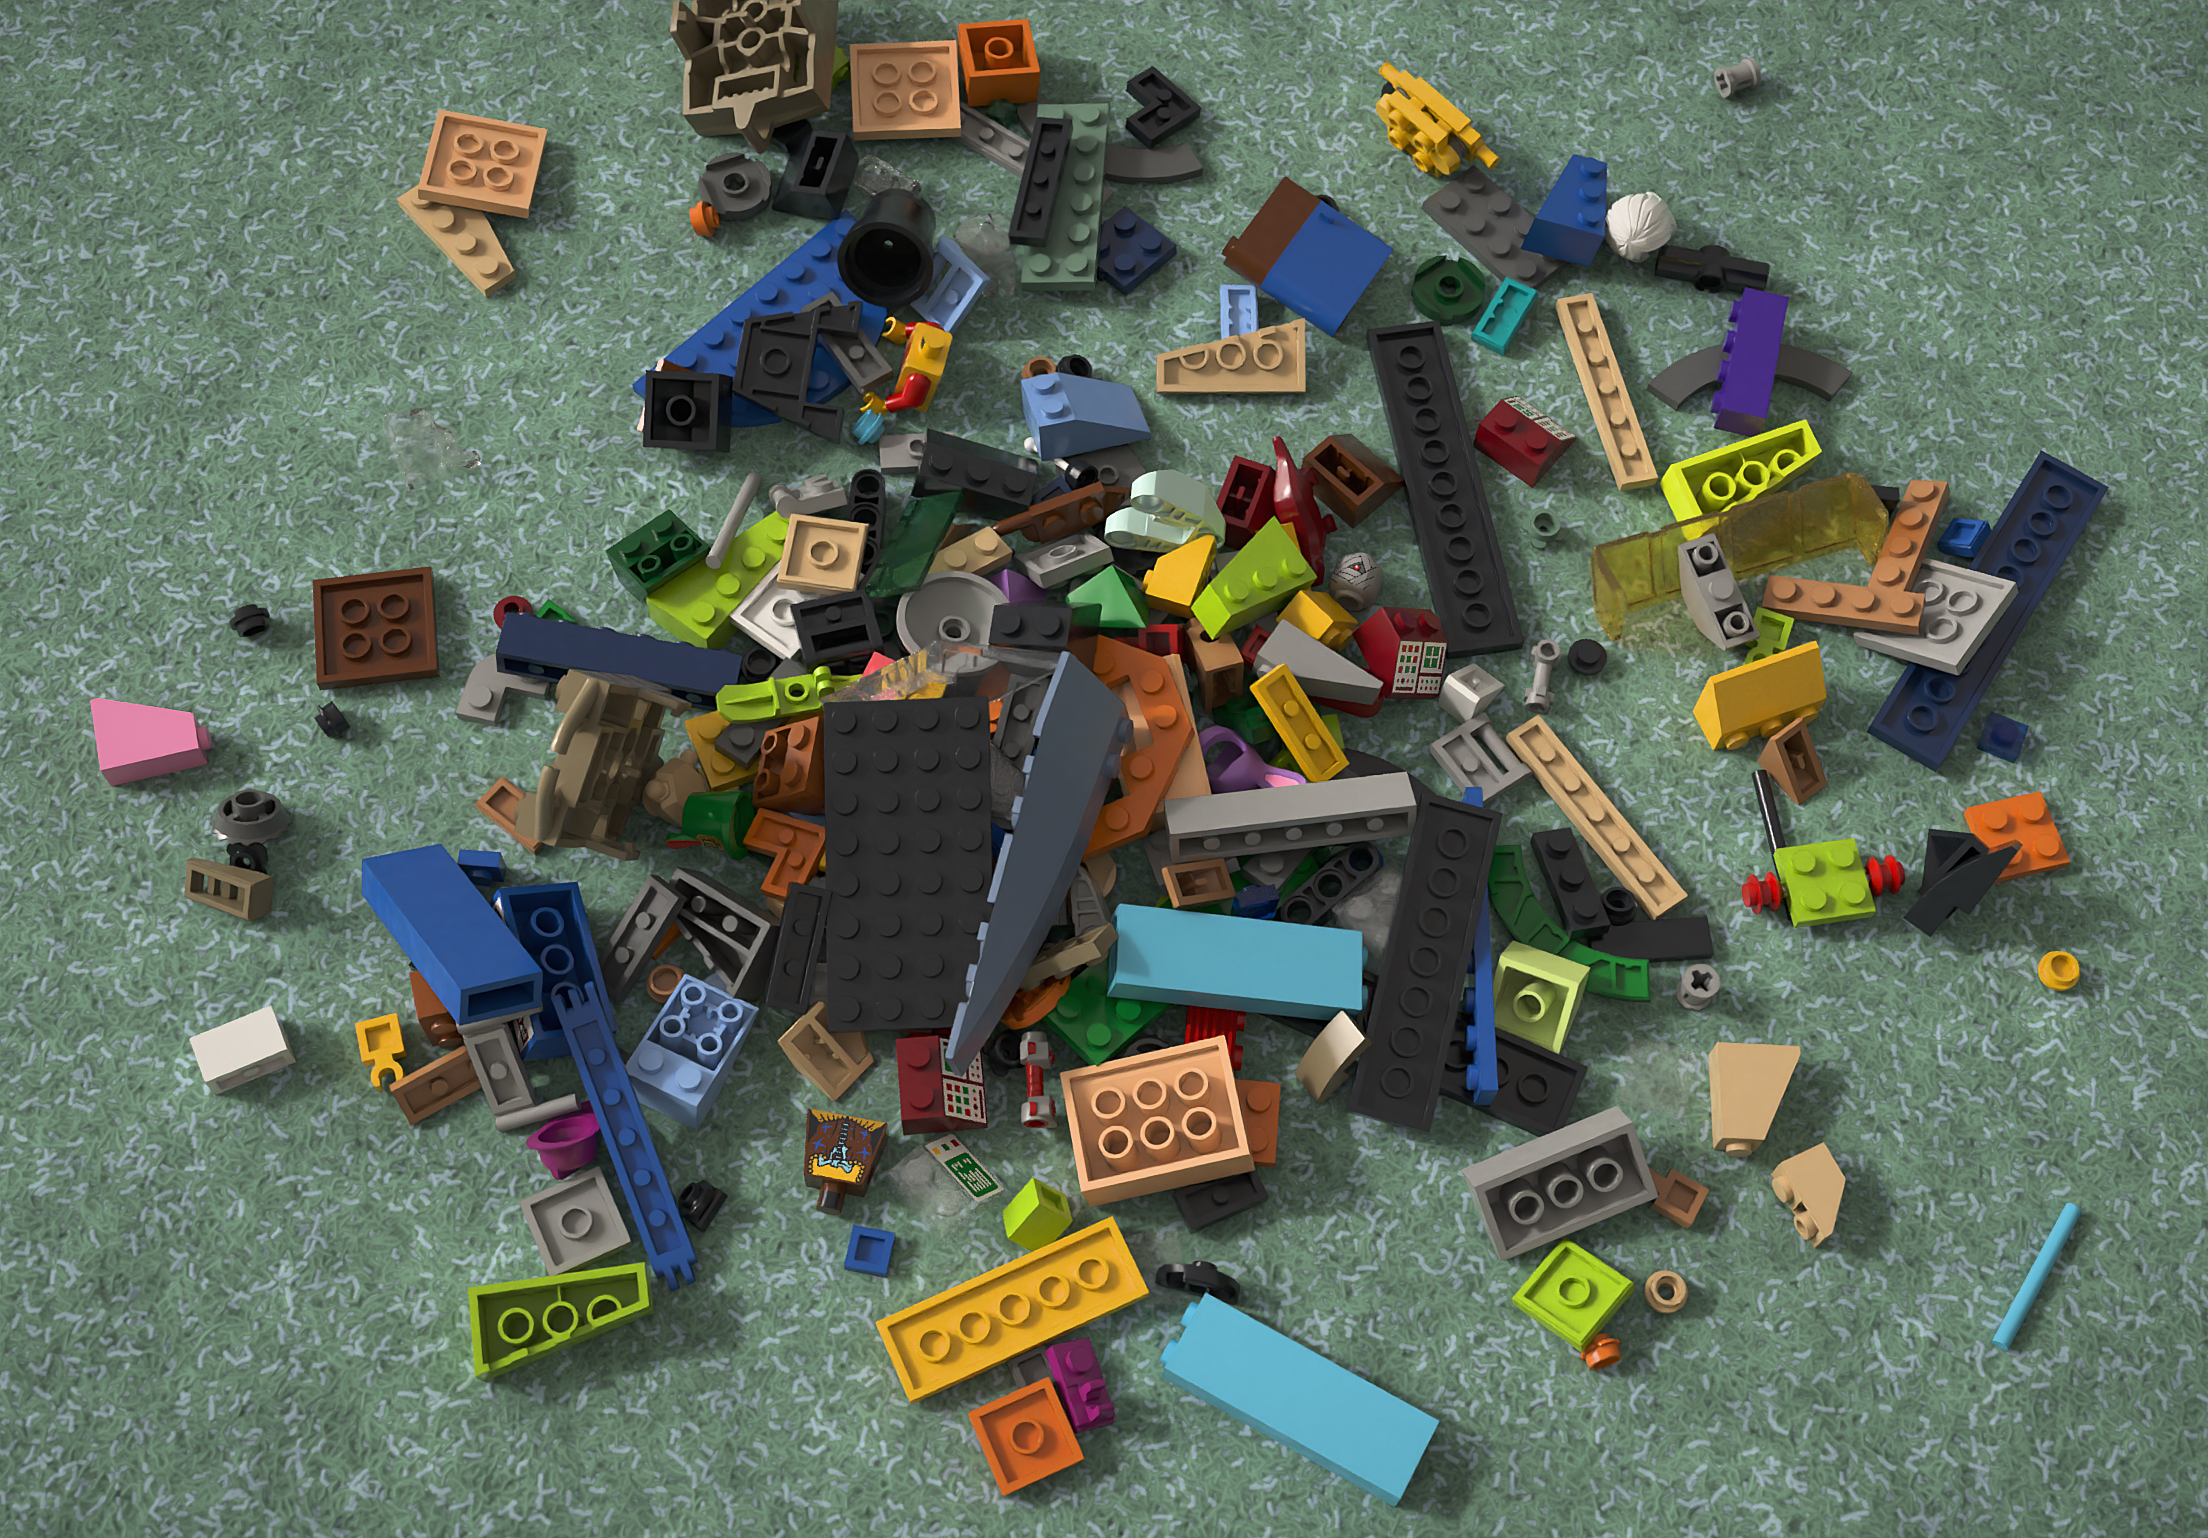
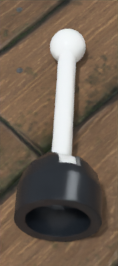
M1033 437L1027 438L1024 442L1025 449L1029 452L1036 451L1038 453ZM1060 458L1050 460L1065 470V481L1073 490L1097 482V468L1086 461L1078 460L1068 464Z

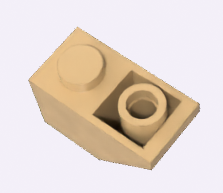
M1824 1142L1781 1162L1771 1173L1775 1194L1782 1202L1789 1204L1795 1215L1794 1224L1798 1233L1803 1239H1809L1814 1248L1821 1246L1833 1233L1846 1181Z

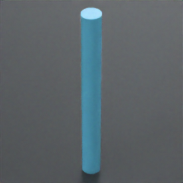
M2067 1203L1992 1340V1344L2000 1349L2008 1351L2082 1213L2078 1206Z

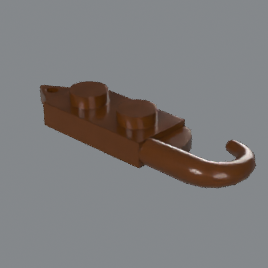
M1101 481L1030 506L1028 511L1000 520L991 528L999 537L1020 530L1027 540L1043 544L1106 521L1131 496V493L1127 487L1102 486ZM1011 549V550L1013 551V552H1012V556H1014V555H1015V550H1014V549Z

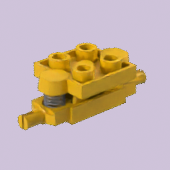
M1385 62L1381 66L1379 74L1393 85L1395 92L1392 95H1383L1376 104V112L1387 124V137L1390 143L1400 151L1405 149L1411 154L1414 163L1421 171L1425 173L1430 171L1437 178L1442 174L1449 175L1461 167L1460 159L1462 157L1466 158L1470 163L1478 158L1490 170L1499 164L1500 157L1486 146L1482 136L1471 127V120L1421 77L1416 80L1406 70L1401 73L1390 62Z

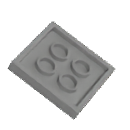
M1924 557L1911 589L1913 593L1926 595L1919 635L1858 627L1853 634L1854 640L1858 646L1959 676L2019 593L2017 584L2010 580Z

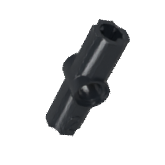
M1664 244L1659 248L1654 273L1655 276L1692 282L1698 291L1704 292V289H1708L1709 293L1713 294L1719 293L1724 289L1744 292L1745 287L1765 291L1770 265L1769 263L1732 257L1727 249L1718 245H1707L1699 250Z

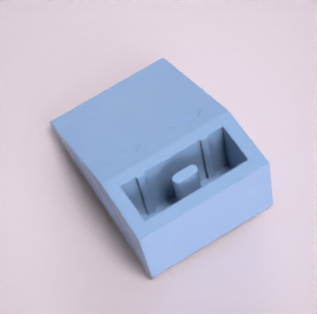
M685 974L625 1065L639 1103L698 1130L722 1090L759 1012V1008L741 999H733L730 994Z

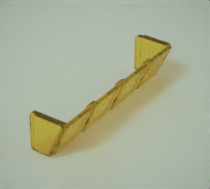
M1848 472L1803 485L1794 492L1786 490L1734 505L1725 512L1714 511L1665 525L1656 532L1650 533L1645 531L1596 545L1592 550L1593 555L1590 556L1595 617L1604 633L1608 634L1612 641L1621 639L1625 614L1683 597L1681 593L1677 547L1679 544L1712 533L1715 534L1736 581L1854 546L1858 547L1869 565L1876 564L1881 556L1888 532L1889 513L1864 476L1860 477L1858 473Z

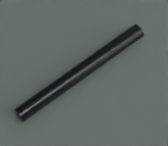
M1757 770L1751 775L1776 875L1780 881L1773 854L1778 848H1785L1786 844L1767 770ZM1783 898L1787 919L1792 920L1786 898Z

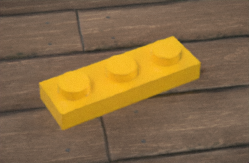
M1286 663L1276 666L1249 687L1310 783L1328 781L1350 764Z

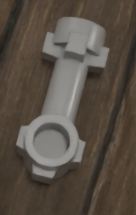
M1550 639L1542 640L1537 646H1533L1529 661L1532 662L1536 670L1533 688L1525 689L1523 700L1526 701V709L1533 713L1541 714L1548 712L1549 706H1552L1555 693L1548 692L1551 670L1559 666L1562 652L1559 645Z

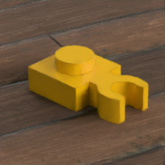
M397 1013L355 1023L362 1062L365 1067L375 1065L371 1071V1082L378 1092L383 1091L382 1078L388 1073H394L397 1081L406 1077L400 1064L395 1061V1059L407 1057L400 1018Z

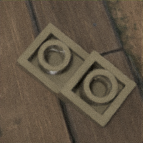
M1341 1010L1309 1047L1294 1074L1315 1101L1322 1104L1350 1077L1345 1069L1372 1044V1041L1351 1015Z

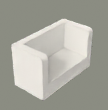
M271 1005L189 1038L204 1081L214 1095L296 1062L281 1020Z

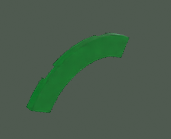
M1521 844L1495 845L1487 880L1488 891L1503 924L1516 942L1590 967L1584 989L1585 992L1609 999L1651 1003L1649 960L1618 957L1598 950L1595 951L1575 939L1569 940L1566 931L1546 914L1537 901L1526 876Z

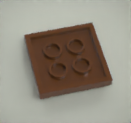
M431 566L312 580L316 682L320 691L440 676L434 574Z

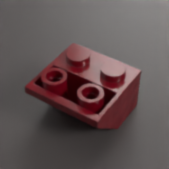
M1234 456L1216 502L1226 522L1224 546L1242 550L1256 535L1255 531L1260 530L1273 516L1281 524L1273 502V486L1276 471L1271 466Z

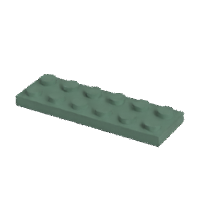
M1109 103L1038 104L1037 117L1072 119L1074 129L1046 247H1024L1022 288L1023 291L1096 290L1110 122Z

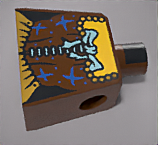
M808 1108L804 1179L807 1187L820 1189L816 1206L817 1211L828 1215H841L846 1194L865 1197L888 1142V1123Z

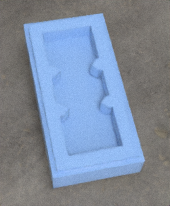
M1220 285L1221 340L1234 335L1239 336L1259 331L1258 298L1255 285Z

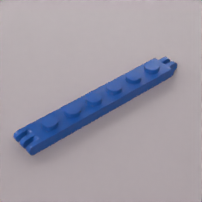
M591 981L584 984L589 1001L583 1003L577 987L568 990L573 1007L567 1009L561 994L552 996V1001L657 1278L665 1276L670 1290L675 1291L680 1289L675 1271L682 1270L688 1285L697 1282L691 1265L698 1263V1257L594 982Z

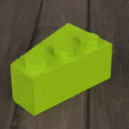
M1273 516L1208 584L1192 605L1191 610L1213 640L1286 607L1300 590H1308L1318 577L1279 521Z

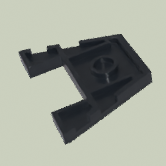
M862 301L848 302V305L832 308L829 305L815 307L814 311L796 314L790 311L745 319L732 386L733 394L833 444H840L845 416L844 407L809 403L807 398L819 333L858 338L863 311Z

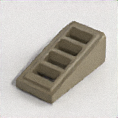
M192 857L187 859L184 897L242 919L253 921L267 915L271 910L274 878L261 872ZM204 875H208L207 890L203 889ZM220 881H222V892H221V893H219V892H220ZM237 886L239 887V888H238V897H236V887H237Z

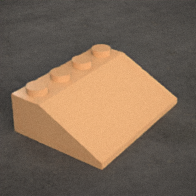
M1225 1035L1104 1062L1098 1067L1091 1065L1060 1073L1080 1188L1089 1207L1256 1170Z

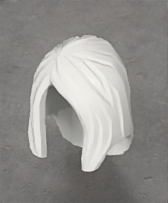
M1655 193L1630 194L1620 198L1619 201L1612 205V209L1608 210L1605 221V239L1614 253L1633 262H1643L1650 257L1648 252L1658 249L1668 242L1671 236L1675 235L1677 223L1668 205Z

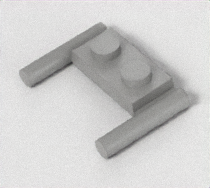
M542 1001L541 1007L462 1026H459L456 1022L457 1030L463 1036V1041L492 1113L495 1116L496 1126L500 1133L581 1110V1100L577 1093L535 1104L536 1094L507 1022L542 1012Z

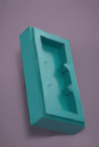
M1506 276L1471 334V341L1504 356L1537 301L1539 291Z

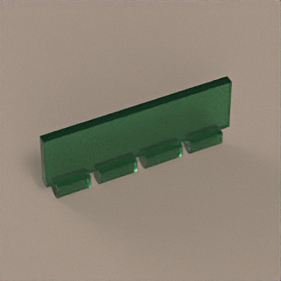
M962 490L922 497L920 502L916 499L907 503L876 565V569L873 571L865 587V593L868 596L882 598L920 591L965 497Z

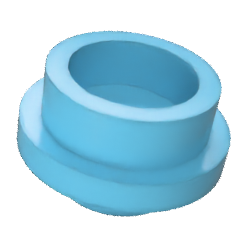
M871 409L865 412L851 430V433L857 437L856 442L859 445H863L867 441L873 444L885 430V426L882 425L885 416L881 413L875 414Z

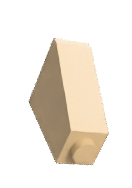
M1717 1042L1708 1055L1713 1150H1726V1154L1731 1157H1745L1758 1149L1765 1140L1800 1057V1046Z

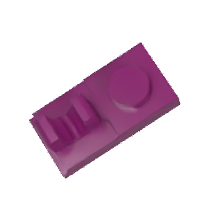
M1089 1337L1053 1345L1046 1350L1045 1354L1073 1433L1078 1434L1113 1424L1115 1422L1114 1417L1116 1416L1114 1405L1107 1392L1106 1383Z

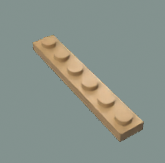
M1593 293L1557 299L1555 309L1619 492L1654 486L1658 476Z
M1539 714L1507 734L1505 740L1520 760L1523 763H1527L1532 769L1534 777L1623 886L1632 892L1636 902L1651 920L1660 919L1685 902L1688 897L1686 892Z

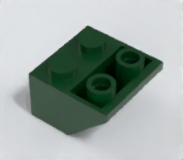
M668 509L607 549L606 553L619 582L640 602L646 596L707 557L711 548Z

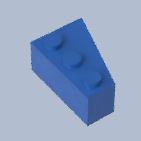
M1573 154L1536 215L1520 249L1590 267L1605 237L1607 163L1598 161L1595 158Z

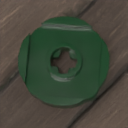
M1436 256L1425 261L1416 272L1411 290L1414 304L1427 318L1434 321L1439 320L1441 326H1451L1454 323H1462L1471 319L1479 312L1483 303L1485 278L1478 267L1467 259L1459 257L1458 261L1446 260L1447 256ZM1445 285L1447 288L1454 286L1456 288L1455 293L1446 294L1442 291L1441 286Z

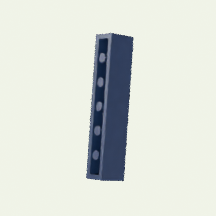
M506 612L495 652L497 672L555 683H559L560 679L568 674L569 669L632 675L672 689L670 695L691 702L692 708L708 711L718 710L715 697L725 685H739L743 655L734 654L727 649L711 650L700 648L684 641L675 643L662 641L646 634H638L636 636L624 634L608 627H586L577 625L570 620H548L538 618L536 615L526 612L519 614Z

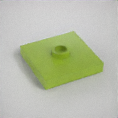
M1564 1236L1512 1297V1302L1522 1312L1583 1353L1586 1347L1632 1294L1635 1287L1634 1282Z

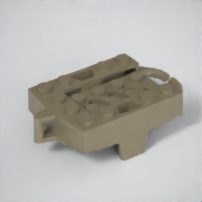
M681 0L673 2L670 34L685 58L682 115L699 136L742 133L756 153L762 154L768 149L774 128L828 112L830 109L839 0H770L769 4L766 0H692L691 10ZM796 51L800 56L797 84L793 80Z
M569 669L568 674L560 679L555 693V697L558 699L555 710L566 713L555 732L549 750L558 753L557 758L550 765L544 764L537 791H527L526 796L521 797L514 811V820L517 823L513 832L553 847H584L623 861L638 860L641 852L636 850V843L626 841V844L623 845L618 842L623 834L633 806H640L646 784L664 765V760L658 754L666 731L660 728L666 707L672 708L671 716L680 717L685 711H690L692 703L670 695L672 689L636 676Z

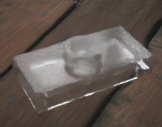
M870 152L859 161L851 183L854 188L871 198L881 191L893 188L910 191L909 195L914 197L922 191L917 180Z

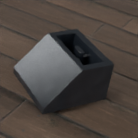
M813 130L793 146L771 206L772 210L783 213L839 219L860 160L847 133Z

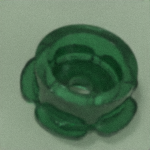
M993 99L989 102L991 107L985 113L988 118L1004 126L1006 129H1010L1019 123L1017 117L1018 110L1010 101L1001 99L998 102Z

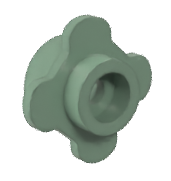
M1539 510L1532 517H1525L1521 523L1522 530L1528 532L1532 539L1531 545L1535 549H1544L1546 544L1554 541L1562 542L1566 536V531L1561 528L1559 517L1551 510ZM1544 527L1547 529V531L1542 532L1540 528Z

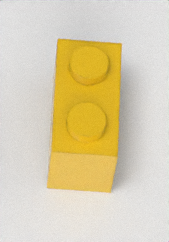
M1300 590L1276 619L1279 623L1282 619L1288 621L1333 651L1345 649L1353 640L1352 633L1354 629L1360 624L1328 593Z

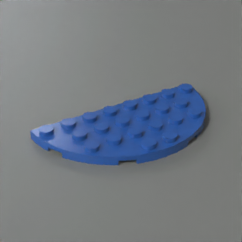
M848 210L843 211L839 219L831 221L664 359L694 372L719 373L732 376L734 381L745 319L793 311V314L801 313L800 308L831 291L843 306L848 305V302L862 301L863 311L860 328L877 348L882 333L885 331V321L888 318L889 308L869 304L853 294L843 282L837 265L839 247L849 229L858 220ZM818 339L807 402L824 405L843 392L852 382ZM655 365L651 370L655 371L657 365ZM646 374L632 384L633 391L644 400ZM734 394L732 395L731 427H758L782 422V418Z

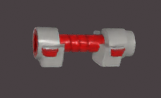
M1033 1031L1024 1033L1020 1043V1063L1027 1066V1102L1021 1105L1022 1126L1027 1128L1044 1129L1059 1127L1053 1096H1044L1043 1071L1052 1069V1066L1057 1061V1055L1047 1041V1035L1043 1032Z

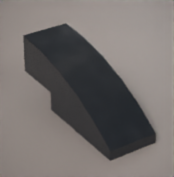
M2013 840L1992 847L1967 859L1926 890L1903 918L1931 937L1954 906L1969 915L2023 844Z

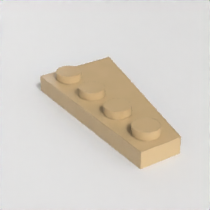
M419 184L397 198L399 207L486 298L516 278L514 269L482 210L418 199Z
M1305 318L1279 326L1262 328L1259 331L1239 336L1226 337L1223 340L1207 344L1202 343L1157 354L1156 394H1305L1306 392Z

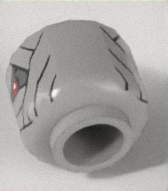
M1355 553L1343 556L1336 563L1328 584L1329 593L1346 611L1358 612L1371 607L1376 601L1384 579L1383 571L1374 558L1368 554Z

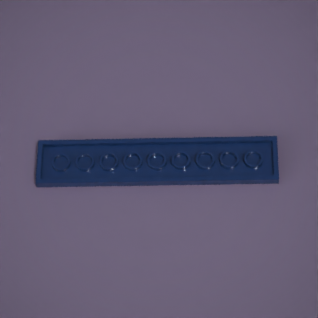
M2041 450L1968 567L1969 570L2016 582L2019 593L1959 676L1910 661L1868 728L1867 733L1934 772L1938 770L2109 488L2108 486Z

